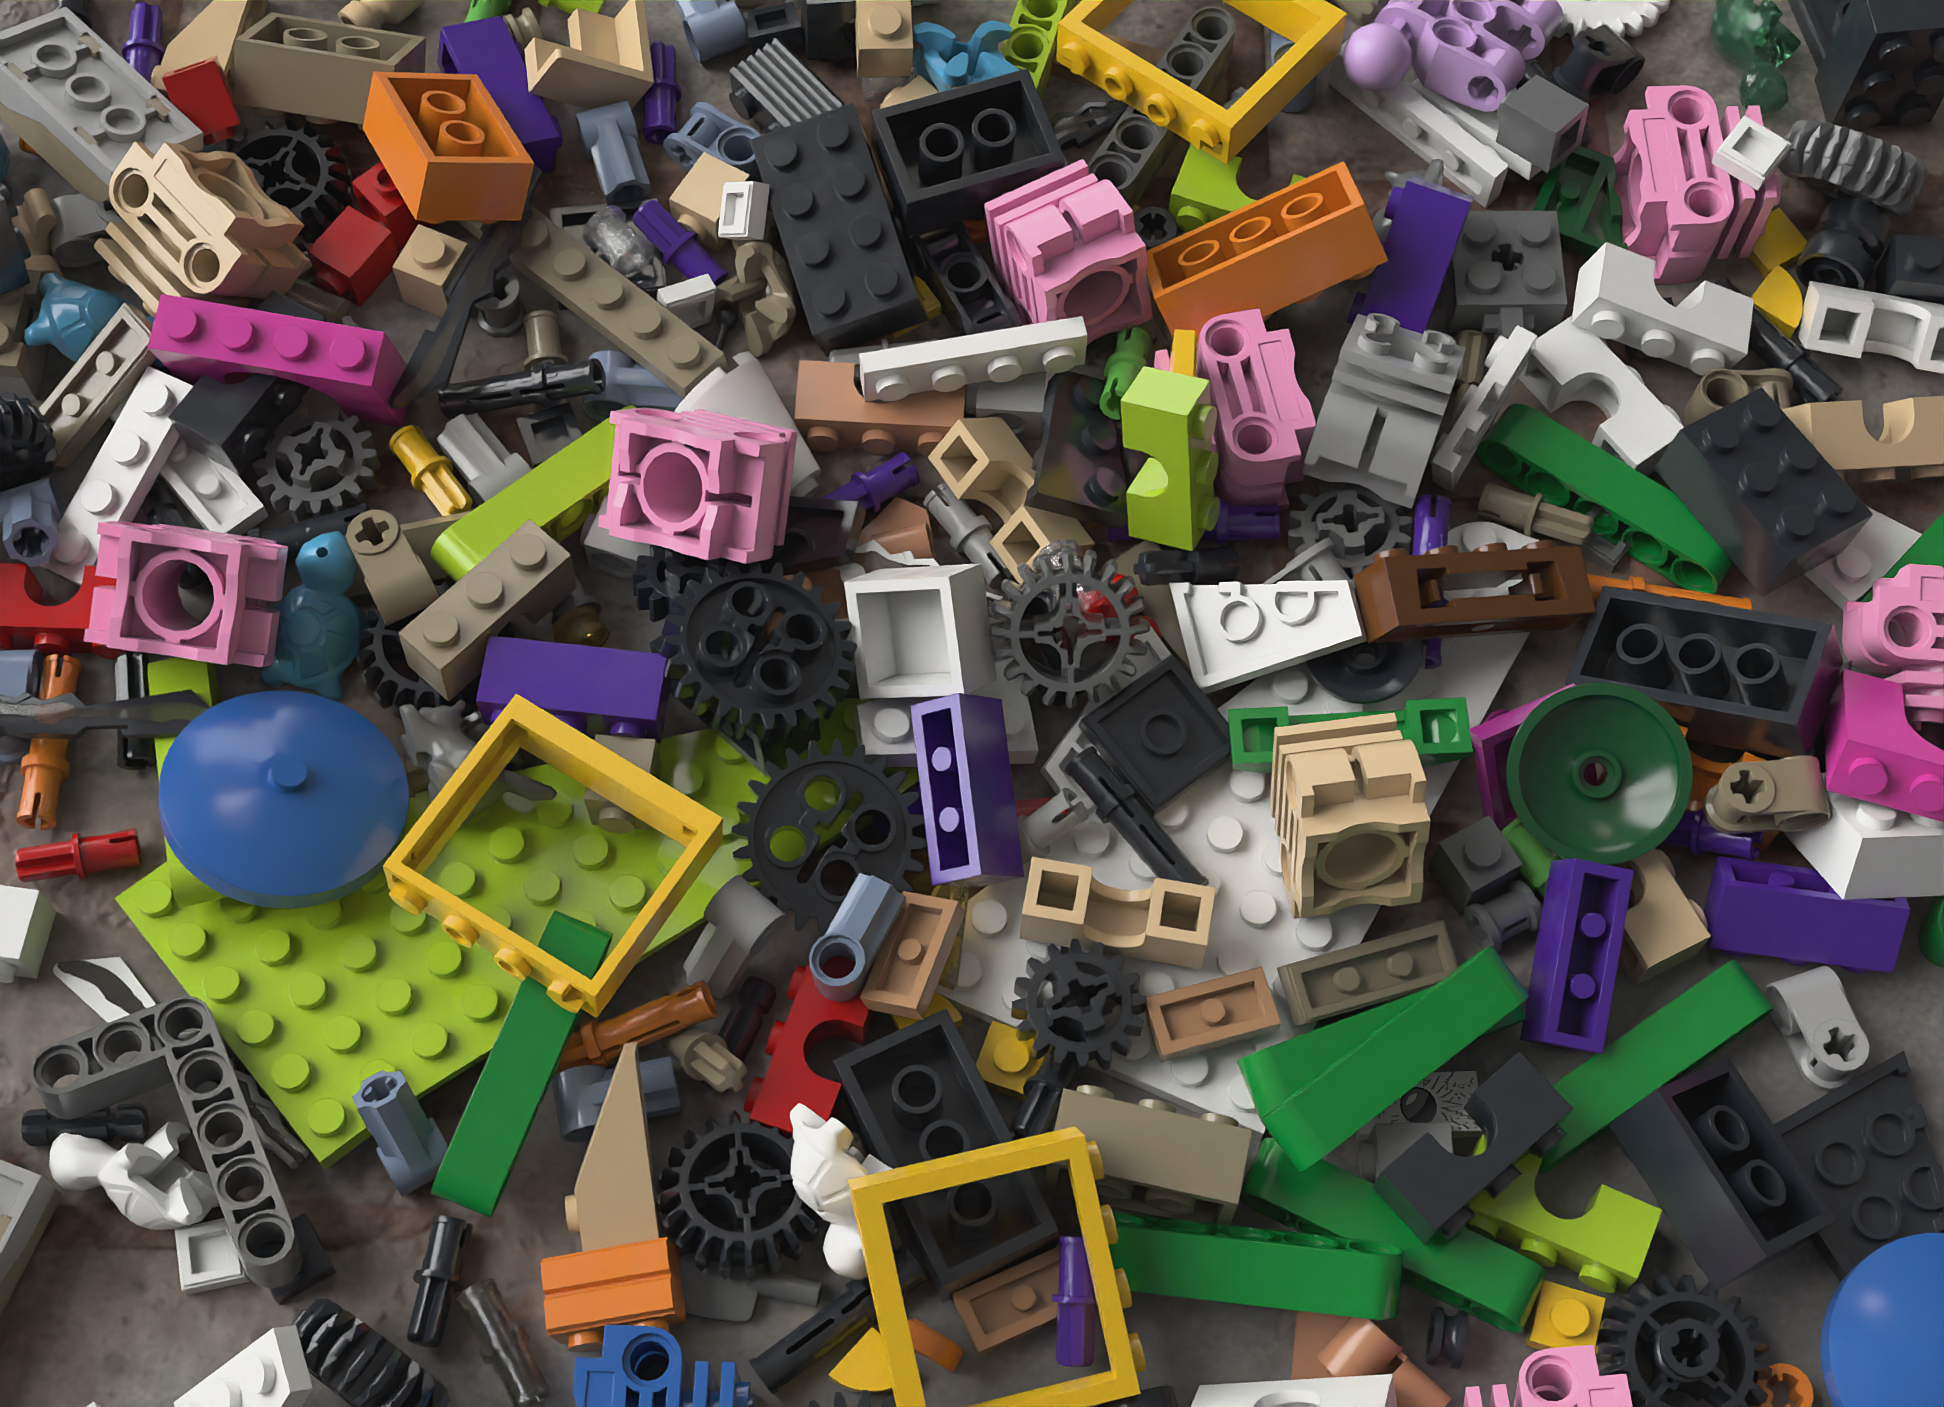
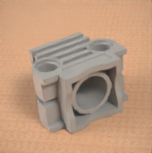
M1371 313L1368 317L1357 314L1338 357L1339 361L1334 370L1332 383L1326 394L1313 432L1302 473L1327 482L1358 484L1375 492L1383 500L1412 509L1466 348L1456 345L1452 337L1442 332L1427 330L1421 334L1400 327L1398 320L1384 314Z

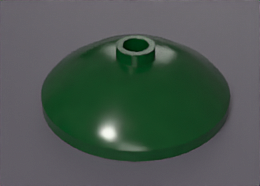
M1586 683L1572 686L1542 701L1527 715L1519 726L1512 740L1507 758V789L1512 807L1519 821L1527 832L1543 847L1566 859L1577 858L1609 865L1626 862L1646 854L1664 841L1675 829L1686 810L1692 789L1693 770L1690 750L1680 727L1673 717L1660 704L1635 689L1612 683ZM1590 763H1598L1605 769V780L1598 786H1592L1584 779V770Z

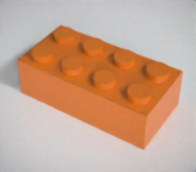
M1343 161L1146 251L1148 263L1146 273L1154 299L1172 337H1174L1175 329L1195 330V334L1198 335V347L1199 335L1203 325L1211 318L1223 314L1260 308L1263 322L1271 317L1273 312L1293 303L1302 304L1318 298L1325 289L1344 280H1358L1368 276L1375 270L1376 266L1387 262L1388 259L1363 199Z

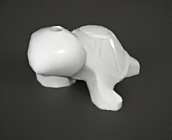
M798 1103L790 1111L793 1139L795 1141L790 1171L793 1186L799 1198L824 1220L830 1222L823 1245V1252L828 1266L837 1274L854 1280L868 1277L847 1180L891 1170L892 1168L883 1164L871 1154L865 1159L861 1152L853 1146L849 1149L853 1135L840 1121L832 1117L826 1122L811 1109Z
M167 1122L143 1145L128 1143L120 1151L112 1148L100 1139L86 1138L81 1135H71L68 1133L61 1134L52 1143L49 1167L53 1179L63 1189L80 1192L103 1186L107 1195L120 1212L130 1221L141 1227L152 1230H167L192 1225L202 1221L211 1208L220 1207L209 1174L193 1170L188 1162L177 1156L179 1153L178 1143L190 1134L189 1129L181 1122Z

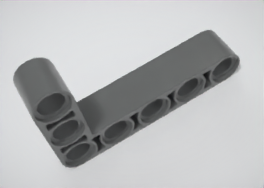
M192 996L175 997L55 1042L40 1050L34 1057L30 1067L31 1080L48 1112L60 1119L80 1118L174 1082L246 1274L258 1286L271 1289L284 1286L295 1278L301 1269L303 1261L301 1247L211 1010L205 1002ZM186 1029H201L197 1036L189 1040H175ZM126 1052H140L129 1063H115L118 1057ZM78 1075L76 1080L66 1087H53L58 1079L63 1076ZM205 1081H221L219 1086L211 1092L203 1094L194 1092ZM235 1132L242 1134L240 1139L231 1146H214L218 1138L226 1133ZM258 1186L263 1188L259 1196L251 1201L237 1202L234 1200L238 1192L246 1187ZM281 1241L284 1243L280 1252L273 1257L258 1258L254 1256L256 1250L266 1242Z

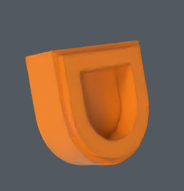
M915 1318L913 1320L909 1319L908 1325L914 1351L943 1369L954 1373L965 1354L963 1348Z

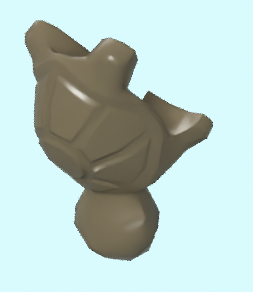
M769 210L766 212L763 240H732L736 251L735 265L737 275L716 287L713 313H715L725 303L732 305L738 319L745 326L749 350L754 357L767 354L771 350L773 342L789 331L798 315L801 303L791 267L781 254L775 250L780 233L773 211Z

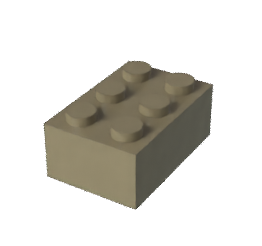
M271 12L234 40V103L253 106L254 112L267 116L282 115L286 112L305 115L307 121L316 124H333L338 122V120L358 123V128L363 131L373 71L425 73L426 37Z
M1082 1085L1078 1086L1076 1091L1063 1088L1054 1131L1075 1126L1085 1135L1086 1142L1096 1141L1104 1168V1179L1095 1181L1100 1206L1109 1204L1111 1209L1138 1215L1230 1225L1239 1203L1252 1130L1238 1127L1239 1122L1236 1119L1222 1114L1204 1113L1200 1119L1177 1114L1176 1108L1173 1105L1159 1100L1142 1099L1137 1105L1114 1100L1112 1092L1096 1086ZM1066 1160L1047 1164L1043 1194L1075 1201Z

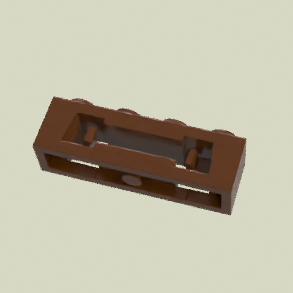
M1553 540L1533 542L1514 550H1508L1506 543H1492L1478 547L1472 552L1459 553L1458 546L1455 545L1437 547L1426 551L1423 555H1409V550L1406 548L1390 549L1376 554L1373 557L1374 563L1353 576L1368 644L1563 630L1596 612L1580 546L1556 547ZM1508 580H1522L1508 587L1509 595L1452 599L1440 608H1428L1434 603L1441 601L1439 591L1496 588Z

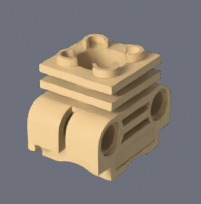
M135 141L114 171L109 183L111 204L125 222L110 221L105 230L114 240L99 238L93 246L109 263L108 270L122 283L129 285L144 301L142 304L143 308L154 318L161 294L246 308L250 303L248 298L266 299L272 290L284 295L310 261L293 244L294 239L304 227V224L286 206L276 203L263 192L254 177L253 171L235 153L218 150L210 153L201 151L194 153L187 150L183 145L164 142L157 154H153L142 142Z
M1395 713L1274 728L1270 813L1272 818H1275L1276 834L1280 836L1282 877L1294 919L1332 914L1345 907L1358 904L1396 906L1421 902L1423 860L1429 839L1431 822L1424 802L1427 779L1413 741L1410 739L1403 740L1401 731L1396 730L1397 719Z

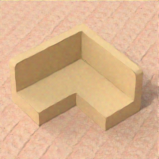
M629 0L615 18L576 8L568 19L570 47L534 37L524 49L529 93L575 106L594 109L627 100L632 109L654 83L644 0Z

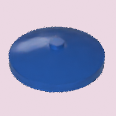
M296 691L250 693L221 702L206 710L189 723L174 740L163 762L159 782L158 810L162 830L169 846L184 867L197 879L223 895L241 902L269 908L289 909L321 905L347 896L366 885L383 870V865L400 844L409 807V787L405 769L398 753L386 736L373 723L351 708L325 697Z
M1944 1233L1911 1235L1884 1245L1861 1260L1838 1285L1825 1313L1820 1341L1822 1372L1833 1407H1944Z

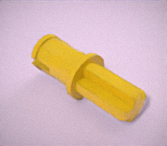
M408 425L399 429L390 439L389 447L412 475L411 483L414 489L418 492H425L442 516L472 511V498L453 475L452 462L447 457L438 455L425 438L420 427L417 426L415 428L414 425Z

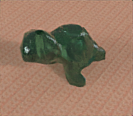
M1715 0L1716 6L1710 26L1711 42L1716 52L1722 58L1744 72L1738 87L1741 104L1746 109H1748V106L1760 105L1761 114L1765 116L1779 112L1788 102L1789 96L1786 81L1777 67L1801 46V41L1779 21L1783 12L1771 0H1763L1760 3V7L1753 2L1754 0Z

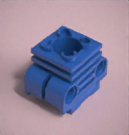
M605 1325L602 1358L575 1357L573 1395L577 1407H754V1394H750V1382L741 1381L736 1362H722L721 1387L719 1391L709 1361H695L694 1390H692L691 1372L675 1337L662 1328L653 1326ZM652 1365H668L665 1373L658 1379L651 1381L642 1380V1375Z

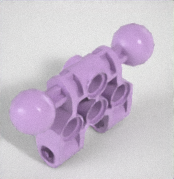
M1389 0L1388 4L1377 15L1374 23L1365 25L1352 33L1344 48L1343 65L1350 79L1360 88L1379 92L1400 83L1412 63V67L1422 86L1483 112L1494 111L1499 108L1505 95L1514 89L1525 75L1526 65L1524 60L1533 59L1540 55L1562 25L1564 15L1562 7L1557 0Z

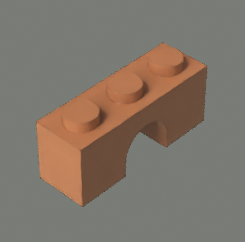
M799 360L794 424L806 445L810 449L819 452H830L840 448L859 449L875 455H886L893 451L916 452L928 457L959 419H965L966 385L950 392L930 390L913 393L903 399L890 403L865 402L864 398L856 390L855 363Z

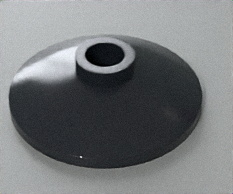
M1357 596L1356 598H1357L1358 606H1359V609H1360L1359 600H1358V596ZM1423 640L1371 644L1365 641L1308 660L1306 664L1317 685L1334 698L1354 704L1377 703L1396 696L1414 680L1422 664ZM1362 653H1368L1375 657L1373 662L1367 664H1360L1354 661Z

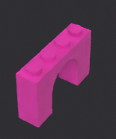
M161 294L147 348L177 379L194 386L203 374L223 384L242 382L247 379L249 372L272 375L292 380L323 392L338 404L348 418L355 415L361 421L403 428L412 387L398 400L396 409H392L388 401L407 364L385 332Z
M1843 669L1823 718L1827 790L1944 822V751L1922 738L1908 723L1905 716L1902 684Z

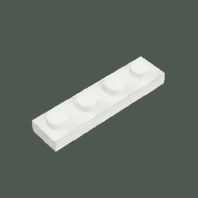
M1347 41L1342 44L1341 51L1333 58L1328 84L1429 164L1434 159L1443 160V175L1469 196L1475 197L1474 200L1484 208H1487L1499 197L1509 165L1502 160L1493 148L1483 145L1460 126L1454 117L1449 114H1443L1424 99L1420 92L1410 83L1401 81L1392 88L1379 92L1360 88L1350 79L1343 65L1344 48Z
M1083 316L860 353V378L864 400L866 402L880 399L890 402L903 399L909 394L930 390L950 392L971 383L989 380L1002 383L1014 380L1024 374L1042 371L1050 373L1068 371L1074 366L1085 364L1087 331Z
M147 366L58 524L59 544L53 548L50 561L39 566L81 586L85 565L97 566L100 534H97L98 522L119 521L132 523L145 496H147L180 437L168 416L191 390L192 385Z
M138 382L110 415L109 418L114 423L119 418ZM181 436L178 438L158 475L205 530L242 536L269 517L264 505L235 472L188 447Z

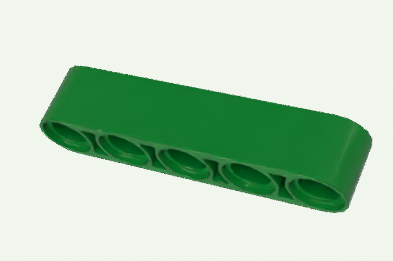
M1520 403L1509 405L1477 447L1480 460L1489 470L1531 496L1536 497L1538 493L1544 494L1546 503L1587 515L1595 503L1604 507L1612 516L1600 512L1594 519L1592 532L1615 546L1621 538L1624 544L1629 540L1632 545L1626 554L1685 590L1714 594L1735 565L1675 493L1530 406ZM1623 523L1629 525L1627 529L1622 526Z
M555 910L537 947L592 980L603 964L612 941L613 933ZM529 976L522 980L444 1156L431 1190V1194L490 1218L499 1204L583 1010L580 1008L577 1013H572L562 1008L547 995L546 991L548 988Z
M1490 945L1446 976L1285 1099L1260 1121L1296 1170L1302 1172L1334 1150L1529 997V994L1493 946Z
M1736 959L1721 966L1603 1049V1054L1597 1053L1552 1085L1573 1107V1110L1560 1125L1567 1132V1135L1542 1157L1543 1159L1538 1169L1541 1175L1549 1172L1609 1130L1610 1123L1656 1089L1681 1079L1754 1027L1774 1010L1775 1006Z
M1432 987L1280 1042L1237 1060L1259 1119L1261 1120L1272 1109ZM1522 1005L1517 1006L1475 1040L1526 1020L1527 1017Z
M1274 1138L1263 1139L1241 1187L1239 1199L1249 1208L1299 1233L1369 1240L1396 1245L1404 1251L1401 1282L1458 1310L1466 1311L1469 1315L1501 1330L1518 1334L1524 1331L1546 1278L1547 1272L1538 1263L1465 1227L1450 1240H1447L1440 1232L1424 1245L1372 1188L1373 1183L1323 1159H1320L1304 1171L1298 1172Z
M1113 1212L1118 1233V1243L1109 1245L1114 1270L1124 1269L1130 1291L1364 1319L1396 1318L1399 1314L1404 1251L1396 1245L1352 1238Z

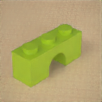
M1192 143L1190 144L1170 197L1169 212L1176 219L1177 227L1187 233L1257 201L1246 196L1238 187L1242 158L1235 156L1226 165L1202 149H1196ZM1294 174L1290 185L1306 179V177Z
M1144 366L1121 399L1123 447L1142 451L1154 457L1147 459L1126 492L1129 536L1193 551L1205 530L1212 531L1220 511V500L1218 497H1214L1213 481L1216 477L1219 458L1216 452H1212V435L1217 421V409L1215 406H1211L1210 380Z
M1483 1134L1472 1149L1470 1157L1484 1152L1485 1139ZM1529 1153L1515 1165L1522 1175L1499 1197L1494 1200L1485 1192L1469 1206L1476 1213V1216L1465 1228L1492 1241L1497 1237L1520 1247L1518 1250L1519 1254L1526 1256L1541 1266L1554 1267L1555 1263L1573 1270L1579 1273L1578 1279L1583 1284L1605 1293H1614L1615 1289L1624 1293L1638 1279L1662 1209L1602 1184L1588 1200L1582 1217L1576 1219L1558 1218L1547 1212L1537 1199L1535 1178L1543 1158L1539 1159L1532 1153Z

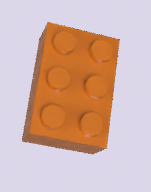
M373 71L362 129L415 220H423L434 224L444 223L447 220H476L486 224L496 223L499 220H521L534 162L478 75Z

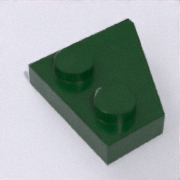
M1579 146L1548 173L1532 211H1557L1562 248L1591 258L1606 242L1628 250L1627 243H1623L1620 221L1623 214L1620 197L1614 188L1617 181L1614 158Z

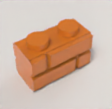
M667 1237L542 1259L540 1262L542 1287L545 1295L546 1330L548 1336L560 1344H567L568 1351L587 1352L603 1348L605 1325L653 1326L662 1328L669 1333V1326L686 1323L680 1254L676 1251V1245Z

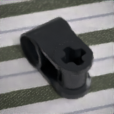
M1603 24L1596 29L1577 33L1573 39L1574 49L1563 65L1553 69L1549 75V81L1587 103L1589 100L1609 94L1616 95L1624 90L1642 70L1645 57L1607 24Z

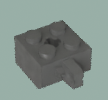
M1557 211L1469 212L1441 290L1444 324L1448 332L1475 330L1482 333H1492L1495 343L1500 335L1509 339L1517 325L1530 332H1548L1561 323L1567 307V295Z

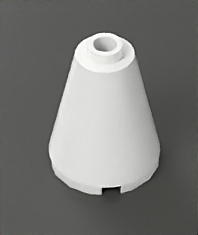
M749 351L732 357L740 366L728 374L720 366L712 371L692 389L674 411L681 413V411L694 412V410L702 409L798 431L760 362ZM798 431L790 496L812 497L820 488L815 479L820 474L821 469Z

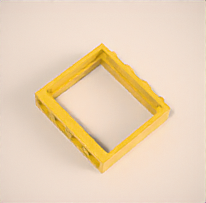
M1082 0L1058 22L1056 61L1071 69L1072 73L1079 74L1104 89L1112 98L1122 100L1145 114L1156 125L1166 127L1192 143L1196 149H1202L1227 165L1341 51L1347 13L1325 0H1222L1295 43L1228 110L1100 33L1134 0Z
M515 694L383 865L388 888L391 890L389 895L400 907L414 915H420L422 911H425L441 921L442 930L459 944L472 948L476 943L494 954V962L512 977L525 980L529 976L548 988L546 991L547 995L562 1008L572 1013H577L581 1008L597 1018L723 841V818L520 695ZM520 747L686 847L683 854L592 980L422 876Z
M1075 1126L847 1180L896 1407H926L882 1203L1062 1160L1067 1162L1111 1371L964 1407H1089L1141 1394L1136 1373L1146 1371L1144 1353L1137 1332L1127 1333L1122 1310L1132 1307L1130 1288L1124 1269L1114 1270L1109 1245L1118 1243L1116 1223L1110 1205L1100 1206L1095 1185L1096 1180L1104 1179L1103 1163L1096 1141L1086 1142L1085 1135Z

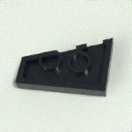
M1069 370L1055 373L1047 385L1039 427L1043 431L1041 447L1034 454L1031 468L1036 471L1034 484L1027 491L1024 506L1120 530L1128 522L1127 486L1114 419L1106 416L1100 409L1099 402L1106 381Z
M790 496L784 545H774L772 558L758 561L762 573L770 574L777 562L782 563L783 576L795 575L800 571L807 574L852 564L866 514L865 509L858 501Z

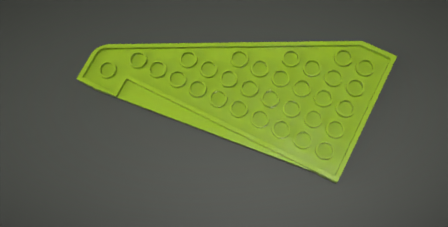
M847 698L842 703L836 702V707L829 720L819 716L821 740L816 743L822 755H830L835 739H840L843 756L851 757L858 747L853 720L856 707L871 702L870 700ZM711 728L663 738L661 744L656 743L662 765L660 780L722 817L723 841L636 964L707 921L704 917V911L712 897L727 881L734 876H741L752 867L751 861H737L733 858V852L747 846L748 840L732 835V826L749 824L750 818L741 814L736 806L738 802H756L757 797L748 788L747 783L750 779L766 785L770 779L764 776ZM808 749L798 755L801 760L808 758ZM787 763L783 765L780 769L783 770L786 767H788ZM549 764L514 771L532 780L551 786L557 792V795L552 800L531 801L514 793L505 792L491 807L475 813L467 825L460 826L422 876L535 946H538L548 921L555 910L613 933L612 941L603 961L604 963L683 854L686 847L651 827V830L634 829L632 832L620 834L606 831L598 825H592L584 801L586 786ZM885 767L883 774L887 778L901 771L906 773L905 780L898 789L901 795L916 789V782L919 780L918 767ZM826 781L813 783L807 788L804 795L807 804L817 811L832 809L838 804L840 799L838 790ZM429 790L415 793L416 797L409 798L407 819L400 843L429 807ZM860 793L852 795L831 829L827 831L818 827L815 830L820 836L819 846L815 853L841 837L842 828L863 801V796ZM873 815L862 817L855 825V832L857 833L873 823ZM793 831L778 833L770 844L772 854L782 861L798 859L806 848L803 838ZM165 862L115 897V900L187 994L197 997L206 1003L211 1010L222 1039L324 1170L328 1169L372 1135L358 1113V1108L352 1098L361 1088L363 1080L382 1070L385 1072L401 1070L416 1099L419 1100L490 1055L522 980L516 979L503 971L494 962L493 957L495 955L475 943L472 948H468L453 940L442 930V922L430 914L422 911L420 915H414L395 903L389 895L391 890L388 888L384 869L366 885L353 893L335 901L316 906L289 909L269 908L226 897L180 908L174 897L169 878L168 864ZM760 881L750 883L756 889L762 886Z

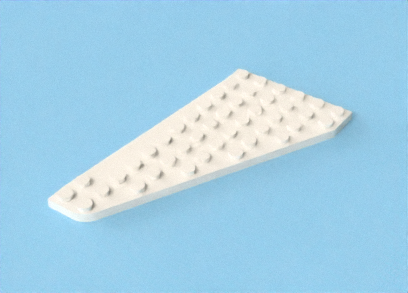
M1471 522L1448 532L1447 546H1458L1459 553L1472 552L1474 549L1487 544L1506 543L1508 550H1514L1539 540L1495 523ZM1508 580L1496 588L1444 591V598L1451 601L1457 598L1509 595L1508 587L1522 580ZM1531 632L1442 638V664L1432 669H1425L1426 646L1423 645L1422 664L1414 680L1396 696L1377 703L1354 704L1334 698L1317 685L1305 661L1260 676L1217 710L1228 722V709L1288 706L1289 715L1404 710L1406 700L1466 697L1471 729L1482 722ZM1362 653L1354 661L1360 664H1367L1373 662L1375 657L1368 653ZM1231 758L1153 816L1154 820L1172 838L1173 842L1197 870L1209 880L1207 886L1216 888L1208 943L1201 970L1126 957L1121 973L1123 976L1129 973H1138L1141 977L1139 988L1132 994L1149 997L1262 966L1281 1020L1279 1031L1161 1062L1144 1011L1136 1015L1144 1021L1141 1035H1128L1132 1042V1047L1127 1057L1112 1050L1110 1069L1104 1071L1096 1060L1088 1061V1066L1200 1115L1204 1113H1217L1232 1117L1239 1122L1238 1127L1252 1130L1251 1137L1261 1141L1266 1127L1259 1119L1237 1060L1264 1048L1313 1031L1318 1022L1294 1026L1277 968L1360 944L1381 904H1358L1345 907L1332 914L1294 919L1282 877L1280 836L1276 834L1275 818H1272L1270 813L1272 775L1233 769ZM1460 760L1423 768L1427 779L1424 802L1429 817ZM1096 805L1087 810L1088 819L1079 823L1050 845V853L1044 857V859L1093 867L1092 875L1097 881L1123 890H1144L1150 888L1153 885L1154 877L1157 878L1110 822L1104 824L1095 814L1098 808ZM1032 859L1023 865L1024 877L990 884L964 903L962 907L965 912L964 918L935 989L936 993L942 995L956 1009L990 1024L993 1020L1016 1029L1023 1020L1011 1017L1012 1001L1021 999L1014 993L1015 980L1017 977L1029 978L1026 973V965L1030 957L1038 959L1045 964L1047 945H1050L1049 943L1020 939L1022 911ZM1055 945L1061 954L1069 953V947ZM1082 949V952L1091 953L1089 950ZM1103 953V958L1108 961L1117 956ZM1051 982L1039 994L1037 1008L1043 1007L1044 1000L1054 996ZM1075 1000L1068 1001L1067 1008L1077 1006L1082 1014L1089 1012L1090 1005L1080 1008ZM1119 1005L1113 1008V1013L1103 1017L1106 1022L1105 1029L1107 1033L1113 1028L1120 1016Z

